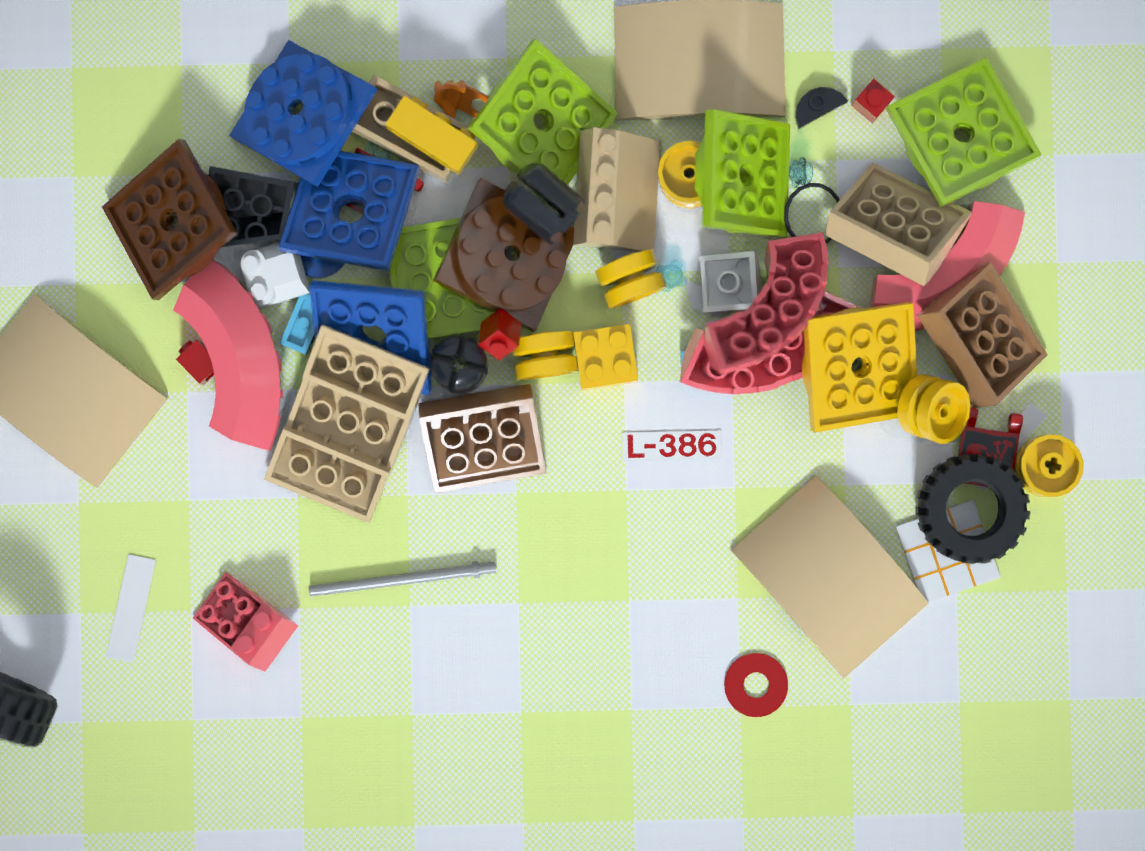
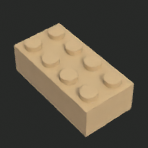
M373 74L369 84L378 90L352 132L407 163L419 165L421 171L447 184L454 172L386 128V122L403 96L412 99L413 96ZM427 104L426 110L434 115L437 112L445 115L452 121L450 123L452 127L460 130L462 127L471 132L465 124Z

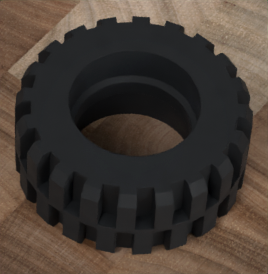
M977 454L953 456L946 459L947 461L942 464H937L932 468L933 472L930 475H926L922 481L924 483L921 490H918L916 497L919 498L918 506H915L916 515L919 517L918 526L920 531L926 536L925 540L940 554L966 564L989 563L992 559H1000L1005 556L1007 550L1014 549L1019 544L1017 542L1019 536H1024L1027 530L1024 527L1026 519H1030V511L1027 510V503H1030L1029 495L1025 494L1023 489L1025 485L1021 478L1016 477L1015 471L996 458ZM966 482H979L988 486L994 492L998 501V514L994 524L988 531L980 535L968 536L959 533L951 526L946 515L947 500L951 492Z
M0 672V739L26 747H37L43 742L57 710V700L52 695L31 684Z

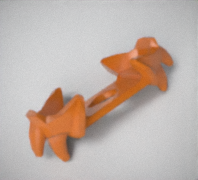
M437 80L434 84V102L442 108L446 115L454 119L456 118L455 110H460L475 118L479 111L474 109L472 101L480 99L486 103L489 97L466 85L463 80H460L458 83L447 81L444 85Z

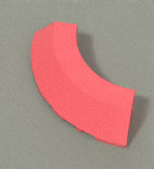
M973 201L968 205L967 209L972 212L971 217L941 266L928 283L923 286L901 274H878L873 278L870 307L911 302L914 307L915 331L925 329L917 315L935 298L987 263H992L999 276L1002 274L1017 246L1025 212L1004 205Z
M823 232L768 241L764 261L767 270V283L753 300V304L743 312L739 311L727 318L706 323L704 346L713 369L723 374L757 364L785 348L810 323L807 320L812 319L818 310L828 277V254Z
M213 259L203 270L192 275L183 285L173 311L182 316L196 330L212 362L216 395L209 427L233 441L269 451L272 449L281 415H278L280 398H283V390H280L279 372H282L279 352L275 351L270 335L273 333L266 316L261 314L254 303V297L251 292H247L234 274Z
M824 291L823 298L814 316L833 314L858 306ZM695 328L683 356L679 382L696 389L735 395L770 391L803 377L804 330L789 345L773 356L743 369L720 374L711 367L704 346L706 330Z

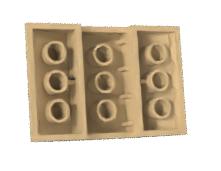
M677 0L614 7L616 111L618 112L616 120L673 119V117H705V110L711 109L757 118L786 117L783 4L750 0Z
M33 294L0 336V416L56 460L98 488L168 398L85 335L77 326L44 300Z
M322 324L303 373V380L288 421L281 432L264 480L370 523L405 440L430 368Z
M816 475L731 549L732 553L774 598L843 679L929 604L879 542Z

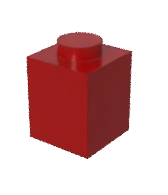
M873 78L851 106L873 124L895 96Z
M499 308L481 322L478 345L500 361L519 347L522 323L504 309Z
M197 339L194 342L189 340L179 349L180 355L176 360L199 384L205 385L214 376L212 362L205 345Z

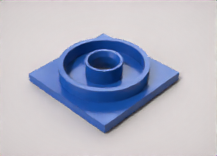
M340 151L318 187L300 178L279 243L280 251L389 272L419 175V165ZM358 202L365 207L364 215L356 222L348 223L339 219L340 210L348 203Z
M315 280L311 282L309 286L315 341L323 324L430 368L424 291ZM363 325L368 327L376 325L385 332L387 339L385 341H375L369 338L363 331ZM430 369L422 391L423 395H429L432 390Z

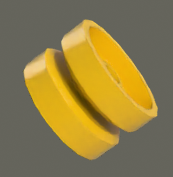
M688 140L676 143L667 149L660 159L658 178L661 191L669 202L679 208L694 209L702 207L694 187L695 153L701 142ZM689 171H693L694 176L686 178L684 173L688 174Z
M653 249L625 255L595 270L601 286L619 284L607 290L604 294L609 309L632 303L667 288L662 273L643 274L655 268L658 264Z
M546 331L520 337L519 347L513 350L512 354L516 357H531V359L518 362L514 366L516 380L547 378L578 372L576 356L571 354L558 355V352L570 350L575 346L573 331Z
M929 374L918 375L908 382L900 396L897 411L899 424L905 432L911 435L926 438L939 444L950 443L958 438L968 421L971 406L969 394L965 387L959 383L942 380Z
M1047 434L1029 439L1019 448L1016 454L1014 471L1016 477L1021 478L1025 485L1023 489L1026 492L1037 497H1059L1071 492L1079 484L1083 475L1084 460L1080 449L1070 439L1061 435ZM1045 462H1050V470L1049 468L1045 467Z

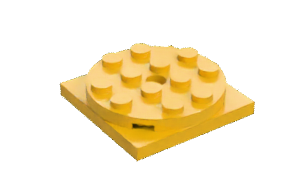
M902 302L870 308H849L833 314L814 316L812 319L807 320L810 323L804 329L805 351L802 361V376L808 393L810 430L817 433L897 419L898 402L902 391L908 382L917 376L913 303ZM857 357H860L862 366L858 371L853 372L851 368L852 363Z

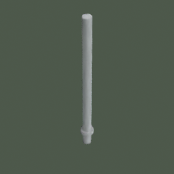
M474 561L472 565L310 585L309 595L313 597L474 576V579L480 578V575L496 573L495 562L478 564V561Z

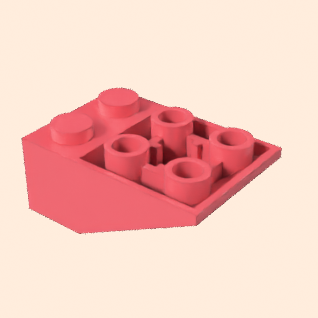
M227 572L224 573L193 616L197 623L245 663L266 672L299 626L283 612Z

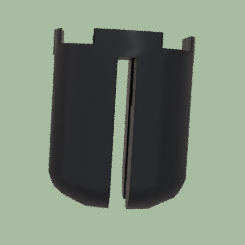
M536 162L525 166L516 177L558 212L559 215L557 216L516 181L511 182L506 188L503 203L511 213L551 246L554 243L550 239L559 231L563 234L580 214L576 210L579 204H587V201L546 166Z
M452 334L442 338L432 350L434 357L430 359L429 367L433 378L442 388L452 393L466 394L483 384L488 374L489 362L484 349L478 345L476 339L469 336L464 338L462 334ZM460 357L464 358V363L469 364L468 368L464 367L459 370V373H456V367L452 366L453 361Z

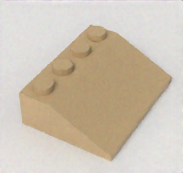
M596 127L580 131L577 194L582 196L587 201V204L580 203L576 209L580 214L575 220L573 245L641 252L648 249L654 250L660 140L624 131Z
M872 163L830 211L825 235L925 286L941 266L971 217L972 212L953 202L940 207L931 191Z

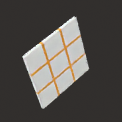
M974 500L946 509L949 523L959 533L975 536L985 532ZM919 518L895 526L916 587L928 603L1001 578L994 559L984 564H966L937 552L925 540L926 536L920 531L918 526Z

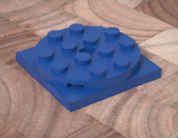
M288 40L276 61L265 68L253 83L246 98L244 112L229 136L318 187L378 89L334 65L328 59L316 55ZM303 103L300 113L293 115L294 108L298 104Z

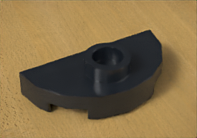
M818 87L808 91L800 99L796 107L795 122L798 130L848 103V100L841 92L829 87Z

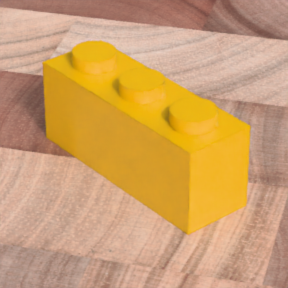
M403 96L385 124L387 130L459 176L478 148L477 142L474 141L476 136L462 127L460 130L450 125L452 121L440 112H437L435 115L426 110L427 104L417 97L413 96L412 99Z

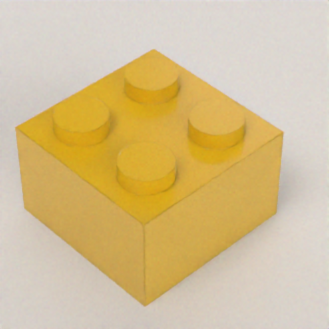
M630 324L573 332L581 391L638 382Z

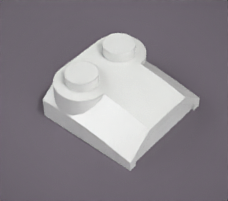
M280 242L257 250H249L243 254L241 259V269L247 290L254 297L253 301L258 309H264L310 293L300 255L280 251Z
M756 251L699 256L703 294L702 313L746 310L753 304V300L761 292L760 265Z

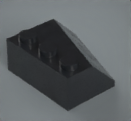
M210 166L208 175L218 186L224 200L225 211L237 231V234L222 247L281 240L299 183Z

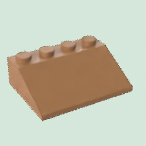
M991 262L985 264L935 298L917 315L960 385L965 387L969 394V399L975 408L998 405L1048 355Z
M531 383L418 403L419 420L434 493L547 474Z

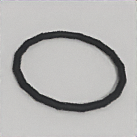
M808 183L798 187L789 196L784 210V222L787 232L791 237H796L791 230L788 220L789 207L793 198L801 190L809 187H819L828 191L836 200V203H838L840 198L831 188L822 183ZM828 237L825 240L826 244L829 243L832 239Z

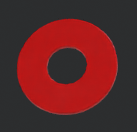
M750 653L738 658L729 667L724 680V690L729 703L738 712L750 717H763L775 712L783 704L788 692V679L784 668L777 660L766 654ZM758 672L767 678L769 687L763 696L754 698L745 692L744 681L748 675Z

